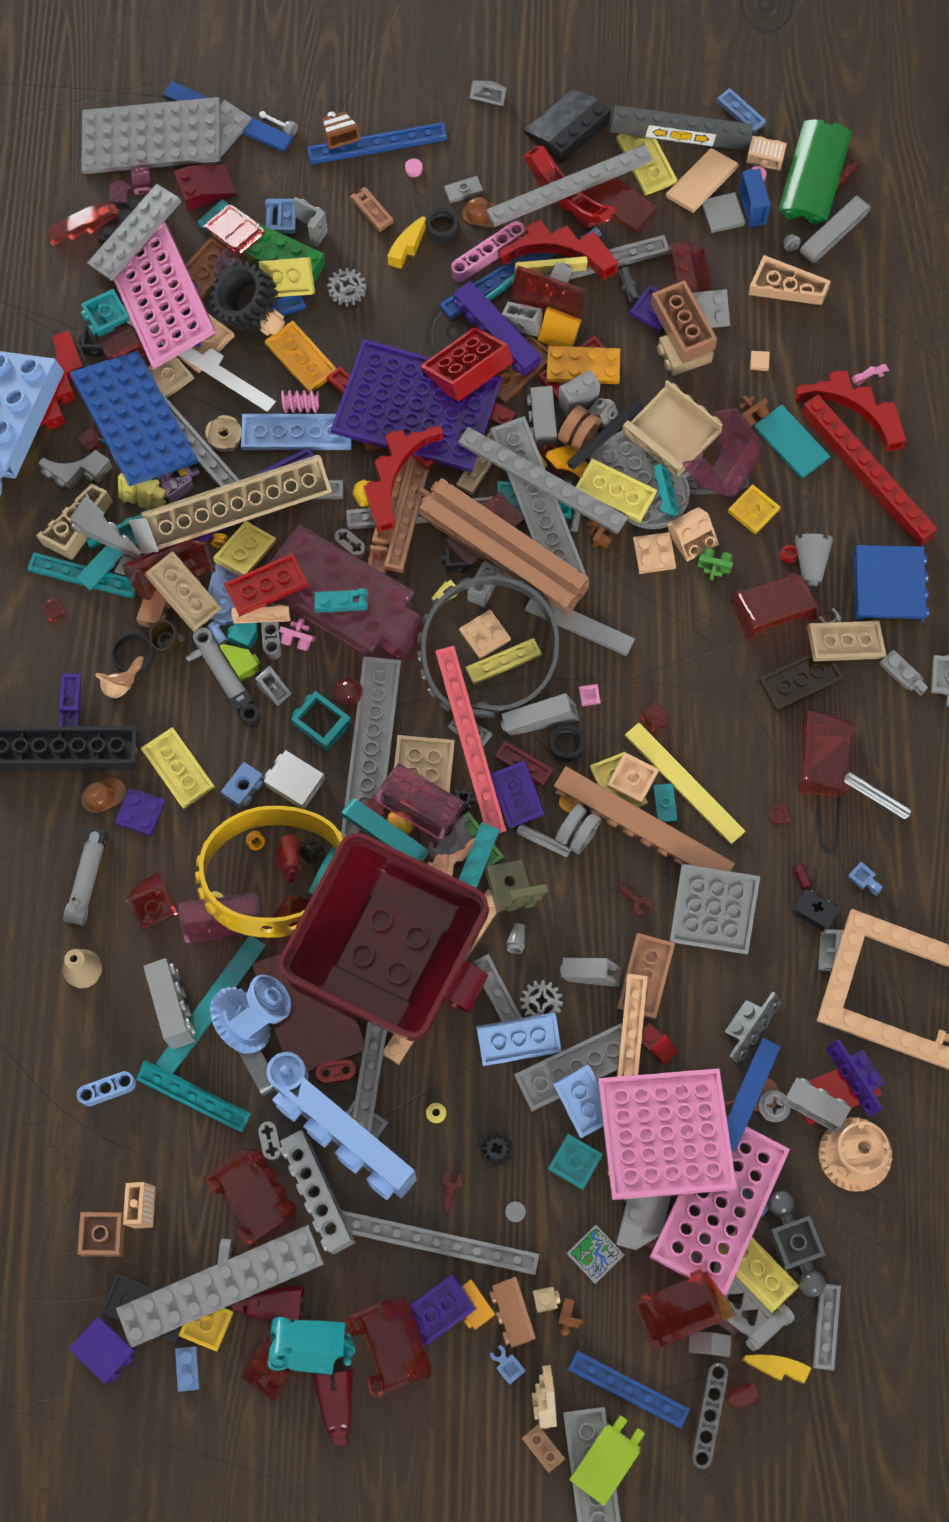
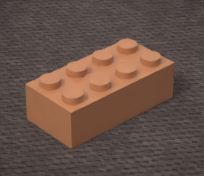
M685 280L652 293L651 306L682 363L715 350L717 337Z

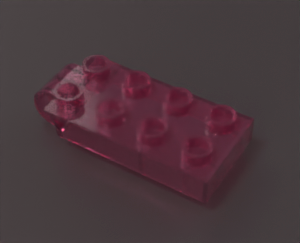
M298 524L270 563L293 553L309 587L277 600V602L284 606H289V609L364 654L367 651L373 652L377 645L380 644L392 655L405 659L412 646L416 644L419 632H423L424 625L421 624L423 618L406 607L416 592ZM361 588L368 590V597L366 598L368 602L367 610L315 612V592L350 591Z

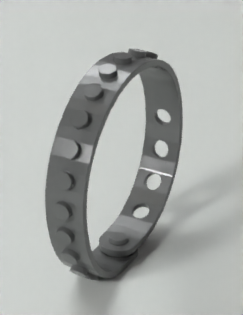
M480 574L476 578H464L454 587L452 585L443 591L444 595L440 599L436 598L432 602L430 613H425L421 622L424 628L423 632L418 634L417 643L421 644V651H417L418 662L422 664V670H420L422 681L426 680L429 687L427 692L432 699H437L442 709L447 712L449 710L452 711L449 700L435 686L426 660L427 632L437 611L454 595L480 585L508 587L532 599L540 607L550 626L553 644L550 668L543 683L523 700L501 706L489 705L487 702L471 704L474 717L494 718L495 713L509 712L527 705L543 691L557 664L559 633L553 615L555 613L550 603L547 604L540 591L532 589L525 581L520 579L514 580L507 575L490 576V574Z

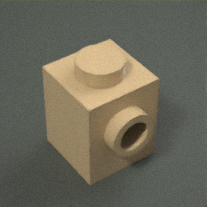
M553 1287L532 1292L537 1313L558 1308L557 1304L560 1303L558 1291H554Z

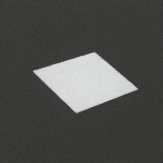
M147 518L129 520L138 548L142 554L159 552Z

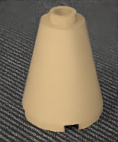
M87 949L68 951L63 963V975L66 981L80 989L94 985L102 973V962L98 955Z

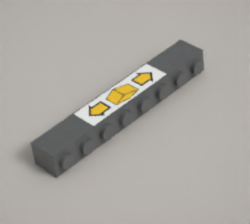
M614 105L610 126L611 133L748 151L753 124L619 105Z

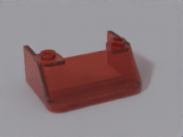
M193 539L159 549V552L148 553L122 565L123 571L137 595L146 600L152 599L156 588L144 574L172 551L195 577L203 575L204 571L212 573L216 571L206 543Z

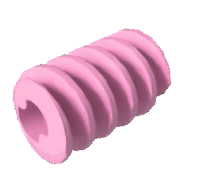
M282 390L281 401L285 414H288L289 409L295 414L297 408L299 413H303L304 408L307 413H310L311 408L314 413H317L319 409V390L316 395H314L312 390H310L309 395L306 394L305 390H303L302 395H299L298 390H296L294 396H292L291 390L288 391L287 396H285Z

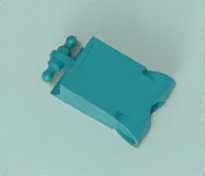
M277 1317L273 1319L271 1324L270 1336L272 1345L269 1349L268 1367L278 1371L289 1367L290 1370L332 1374L333 1365L337 1358L344 1357L343 1362L346 1366L351 1364V1357H353L356 1349L352 1341L353 1335L347 1333L344 1339L345 1323L311 1320H294L292 1322L287 1318Z

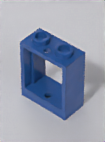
M760 168L748 169L742 173L739 194L748 226L765 225L770 210V201Z

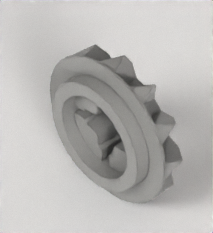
M771 1090L761 1096L758 1107L760 1114L765 1120L775 1123L787 1118L791 1107L783 1104L786 1098L785 1094L777 1090ZM774 1098L777 1104L776 1106L782 1107L780 1109H776L775 1113L773 1112L772 1108L766 1106L772 1104Z

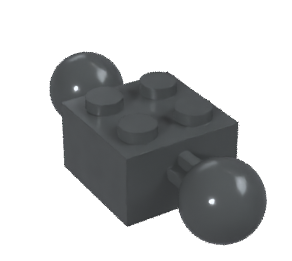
M785 1191L774 1192L768 1200V1207L773 1215L780 1217L783 1225L770 1230L769 1234L782 1268L786 1271L799 1266L802 1273L799 1279L801 1291L809 1297L819 1296L825 1289V1278L820 1272L813 1270L810 1261L821 1258L826 1254L811 1216L794 1221L791 1214L794 1209L793 1197Z

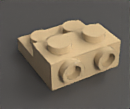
M551 1365L542 1366L543 1375H539L540 1383L535 1384L536 1393H532L535 1420L539 1419L540 1428L557 1427Z

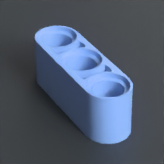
M120 1072L80 1087L77 1091V1099L85 1106H93L133 1091L136 1087V1080L129 1072ZM124 1078H130L128 1086H121V1081ZM110 1084V1092L106 1094L102 1093V1088L105 1085ZM87 1091H91L92 1097L89 1100L84 1101V1093Z

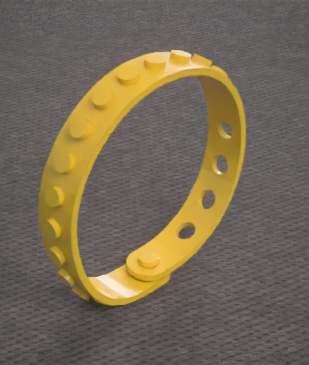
M263 806L245 810L224 821L204 842L201 854L198 855L196 862L199 871L195 872L196 883H200L201 888H198L200 900H204L205 908L209 914H212L218 922L235 932L255 937L276 938L292 935L297 924L292 927L288 926L291 923L299 922L304 911L285 917L259 918L230 910L217 901L207 886L205 874L210 860L217 850L234 836L262 826H289L305 829L328 840L336 850L344 837L329 820L304 809L288 806ZM270 926L272 929H263L262 927Z

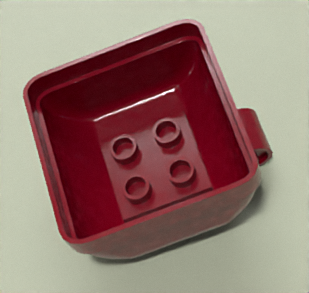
M351 833L340 842L280 956L279 967L284 976L293 984L403 1039L419 1041L430 1032L444 1002L448 1003L451 1009L458 1008L470 1013L488 977V974L478 968L476 963L466 961L488 917V901L480 890L368 835Z

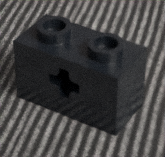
M805 889L792 914L821 931L829 929L840 908L836 907L837 905L833 901H825L820 898L817 892ZM816 906L819 907L818 912L814 911Z

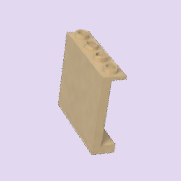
M667 380L665 387L631 422L628 420L623 425V434L656 461L668 468L678 478L721 434L723 424L717 417L711 416L705 407L696 404L690 395H685L676 384H671Z

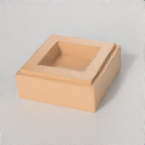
M751 351L750 370L768 371L770 352Z

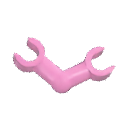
M886 364L878 367L871 366L863 373L853 376L852 380L854 384L859 386L871 375L878 374L879 377L884 376L883 372L889 371Z

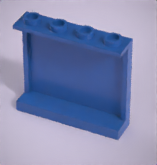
M856 545L854 550L855 622H863L864 618L920 619V623L924 622L925 618L929 616V606L926 605L929 590L925 587V582L928 580V571H925L927 553H924V547Z

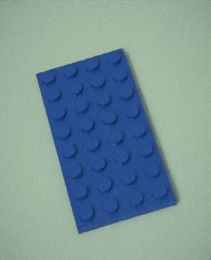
M138 350L70 372L74 385L129 487L198 463L194 451Z

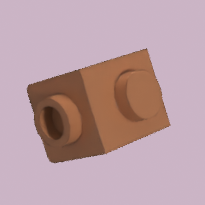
M382 544L370 545L368 573L386 575L384 565L389 548Z

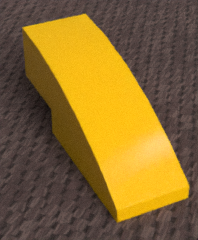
M422 216L413 222L397 238L388 254V265L402 269L407 255L415 256L426 229V217Z
M747 1355L742 1358V1361L778 1381H781L785 1374L802 1384L805 1383L811 1367L780 1356Z

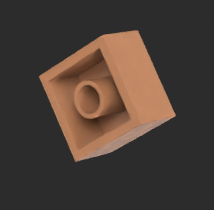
M80 1212L78 1255L123 1257L124 1214Z

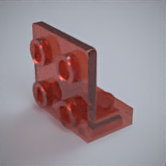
M131 324L98 337V341L102 345L108 360L136 350L139 351L141 356L145 354L140 339L137 338Z

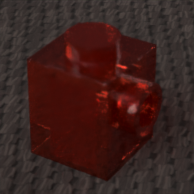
M655 700L642 712L640 720L654 733L657 729H662L668 723L669 713Z

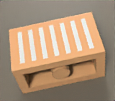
M752 136L746 163L780 171L787 143Z
M145 1182L126 1183L123 1225L135 1229L153 1228L156 1186Z

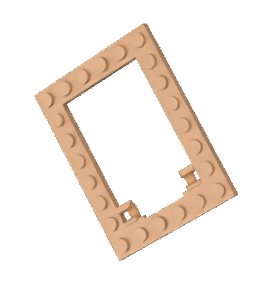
M851 909L817 1021L949 1070V1034L946 1031L939 1030L936 1042L843 1008L865 936L949 967V945ZM943 1041L948 1043V1047L942 1045Z

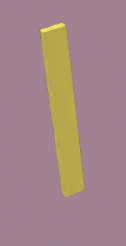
M640 723L636 724L625 734L627 740L655 768L659 769V772L670 784L673 783V787L730 845L745 833V830Z

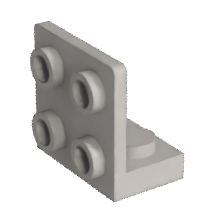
M295 197L293 201L296 218L307 224L310 243L317 248L328 232L325 212L319 207L310 205L306 200Z

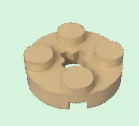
M226 415L217 417L213 422L211 420L205 431L209 446L221 452L236 450L241 442L242 428L237 420ZM226 430L228 435L222 437L219 433H223Z

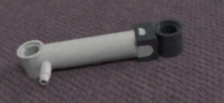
M206 628L197 629L193 634L197 650L186 656L187 661L203 656L231 701L238 716H241L243 724L251 728L256 727L261 721V716L250 694L245 690L211 632ZM203 637L208 638L206 642H199ZM248 713L255 714V716L251 719L246 718V715Z

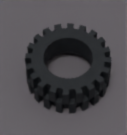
M238 261V265L231 263L230 269L225 267L222 270L224 274L222 276L218 274L216 277L218 282H213L212 287L215 289L210 292V297L213 298L210 301L211 306L214 307L212 310L220 319L236 329L239 328L242 331H246V328L254 330V325L260 327V319L265 320L267 318L265 315L267 311L270 313L274 312L272 305L277 304L274 296H278V291L274 289L277 287L276 283L272 281L273 278L251 262L246 261L244 263L243 261ZM256 284L255 294L251 302L244 309L237 311L236 300L239 293L246 286Z

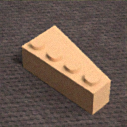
M764 255L750 285L749 295L822 305L831 281Z

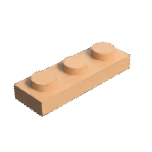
M276 605L275 607L263 606L239 617L236 609L232 608V618L234 623L290 621L289 606Z

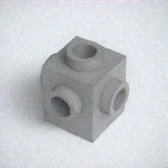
M598 398L588 410V416L595 414L601 418L600 428L608 426L619 414L615 403L610 399Z

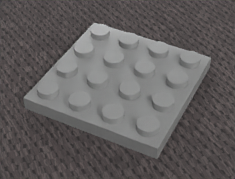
M682 864L670 942L748 954L760 876Z

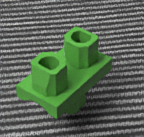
M705 548L703 554H700L697 567L705 568L703 573L711 574L709 580H713L714 575L722 577V573L730 575L733 565L732 554L724 552L721 555V559L713 558L715 553L713 549Z

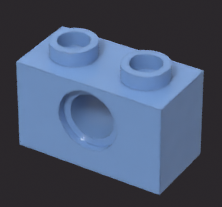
M243 762L222 789L221 794L223 798L242 810L244 806L250 804L255 791H259L264 785L263 775ZM246 783L249 785L246 790L239 789L242 784Z

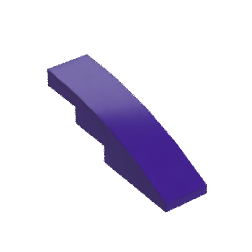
M61 674L59 727L80 726L81 674Z

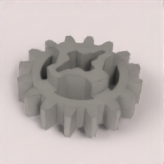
M348 268L345 269V272L339 269V274L334 272L333 278H329V284H327L329 296H332L333 302L338 300L339 305L345 302L346 306H348L349 302L355 305V300L360 302L361 296H365V278H362L360 272L356 274L355 269L349 272Z
M542 980L541 985H538L536 981H534L533 987L528 984V992L522 991V995L525 998H520V1002L524 1003L521 1006V1010H526L524 1016L543 1015L548 1008L552 1007L553 1009L549 1013L560 1014L561 1010L558 1006H563V1002L558 1001L562 998V994H556L558 987L552 989V983L550 982L548 985H545L544 980ZM539 990L535 996H530L534 991ZM546 991H548L549 993H551L552 996H553V998H550V997L546 994ZM541 994L543 995V1001L545 1002L542 1006V1010H540L538 1002L541 998ZM530 1007H534L535 1010L537 1011V1014L534 1013V1012L530 1009Z

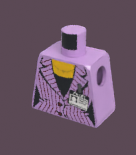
M196 464L156 477V480L159 481L161 488L167 490L166 497L169 503H173L194 488L191 477L200 472Z

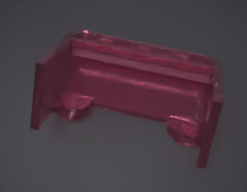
M733 408L713 413L723 424L719 440L724 447L713 467L706 458L684 461L682 463L699 486L725 497L737 495L763 451V445L739 410Z

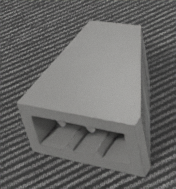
M563 958L560 974L568 982L620 987L622 968L608 958Z

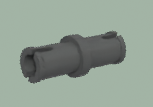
M623 267V273L621 269L618 270L622 281V289L626 291L629 302L635 303V297L637 301L640 298L635 287L636 283L630 275L629 268Z

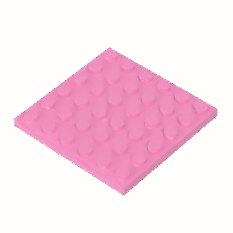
M720 1069L598 1078L612 1200L736 1190Z

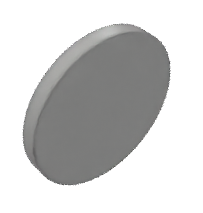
M514 1201L507 1205L505 1214L510 1221L519 1222L525 1217L526 1210L522 1203Z

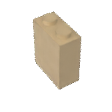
M667 335L660 337L659 344L657 345L659 355L664 358V366L667 371H670L672 376L711 363L714 353L711 351L682 363Z

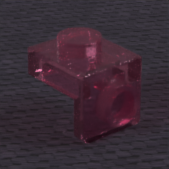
M116 181V184L110 183L109 201L126 203L128 193H131V186L126 184V181Z

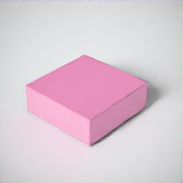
M598 684L579 686L581 706L600 704Z

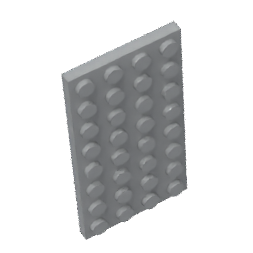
M219 97L83 110L81 168L83 174L221 161Z

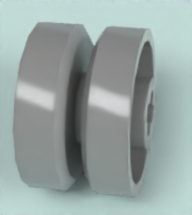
M579 804L570 812L555 840L563 845L571 841L570 849L577 854H580L589 844L601 822V818L593 813L585 819L587 809Z

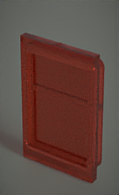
M233 205L225 207L203 226L206 231L239 255L266 233L258 223Z

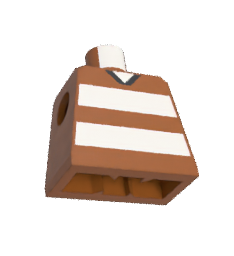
M329 112L322 119L329 150L360 140L358 124L346 112L338 114Z

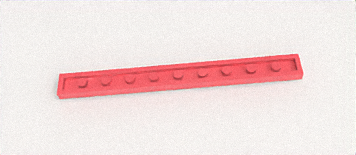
M451 646L436 650L435 653L483 823L500 829L499 833L506 832L455 647Z

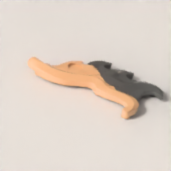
M461 817L457 819L449 836H445V830H442L439 835L437 848H433V842H430L428 854L434 862H428V865L453 877L454 865L457 862H463L468 857L475 840L465 828L466 822L470 821V818Z

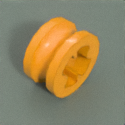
M214 533L212 536L214 540L211 541V544L214 547L222 548L229 540V537L222 533Z
M251 831L246 836V843L250 849L259 850L264 846L265 839L259 831Z

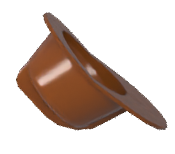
M481 197L473 198L464 206L462 217L469 224L494 228L487 215V209L496 206V204L490 203Z
M112 777L91 783L82 794V806L90 813L103 812L123 801L126 796V787L121 780Z

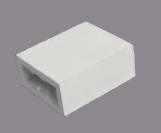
M286 750L283 755L279 754L273 769H269L264 776V783L267 788L300 809L306 808L325 781L323 773Z

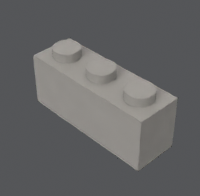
M552 386L531 387L530 395H527V405H531V411H528L529 422L533 423L530 431L535 444H556L557 431Z
M796 1078L783 1101V1104L835 1133L841 1129L851 1109L844 1100L831 1097L826 1090L813 1087L808 1080L803 1078Z

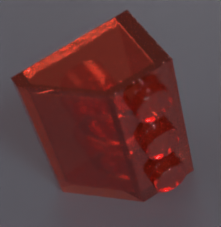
M689 242L671 244L669 259L674 284L685 280L692 293L712 291L704 249Z

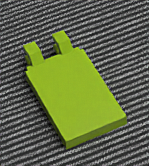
M621 1415L613 1426L608 1425V1427L605 1426L569 1479L603 1506L606 1505L639 1455L640 1447L638 1443L645 1434L639 1428L636 1429L630 1439L620 1433L628 1421Z

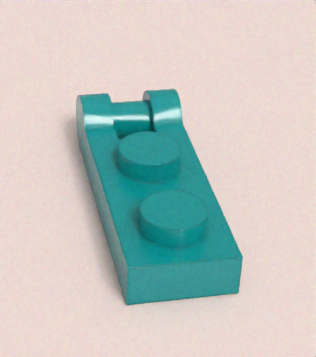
M662 464L654 466L656 473L654 477L659 485V497L663 502L661 511L674 518L679 514V508L670 471Z
M361 588L350 591L315 592V612L367 610L368 602L366 598L368 597V590Z

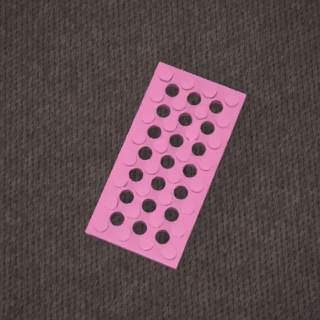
M164 221L114 278V282L154 369L217 333L172 234ZM156 242H160L157 247L153 248ZM144 251V254L138 257L139 253ZM166 255L164 260L159 261L161 256ZM150 264L149 269L144 270L145 266ZM172 268V271L165 275L166 271ZM135 273V276L129 279L130 275ZM157 277L156 281L150 284L151 279ZM178 282L175 288H171L173 283ZM141 286V290L135 293L136 288ZM159 291H163L160 297H156ZM184 295V299L180 302H177L178 298ZM147 300L146 305L141 306V303ZM165 305H169L167 310L162 311ZM190 309V313L184 316V312ZM153 314V317L147 320L148 315ZM175 318L174 323L168 325L169 321ZM193 323H197L194 329H190ZM160 327L159 331L153 334L154 329ZM181 332L180 337L175 339V334ZM166 341L165 345L159 348L160 343Z
M746 1126L736 1151L731 1150L733 1162H739L742 1167L740 1172L734 1170L736 1190L707 1192L706 1198L699 1197L698 1193L679 1194L650 1258L725 1297L790 1149ZM740 1144H746L749 1147L750 1151L748 1154L741 1152ZM760 1153L767 1156V1163L764 1164L759 1161L758 1155ZM751 1171H756L759 1174V1181L751 1179ZM743 1189H748L751 1191V1199H745L743 1197ZM721 1197L725 1200L726 1205L724 1208L716 1205V1198ZM690 1206H696L698 1208V1216H692L690 1214ZM735 1207H740L744 1211L742 1218L735 1215ZM708 1216L716 1217L718 1222L716 1226H711L708 1223ZM682 1224H687L691 1228L689 1235L682 1233ZM728 1225L735 1228V1236L727 1234L726 1227ZM700 1234H706L709 1237V1244L704 1245L700 1242ZM677 1242L682 1245V1253L673 1251V1243ZM719 1244L727 1246V1254L723 1255L718 1251ZM693 1252L701 1256L700 1263L692 1261L691 1254ZM711 1262L719 1265L720 1270L718 1273H713L710 1270Z

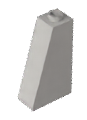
M565 693L502 713L503 720H501V726L503 731L513 736L576 722L580 719L576 703Z

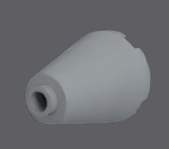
M802 534V538H799L797 535L795 543L803 582H806L807 586H818V583L822 582L833 537L828 535V539L823 538V534Z

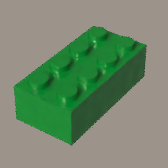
M261 225L244 252L246 261L255 264L257 267H259L258 262L310 257L314 283L325 266L324 253L264 225Z

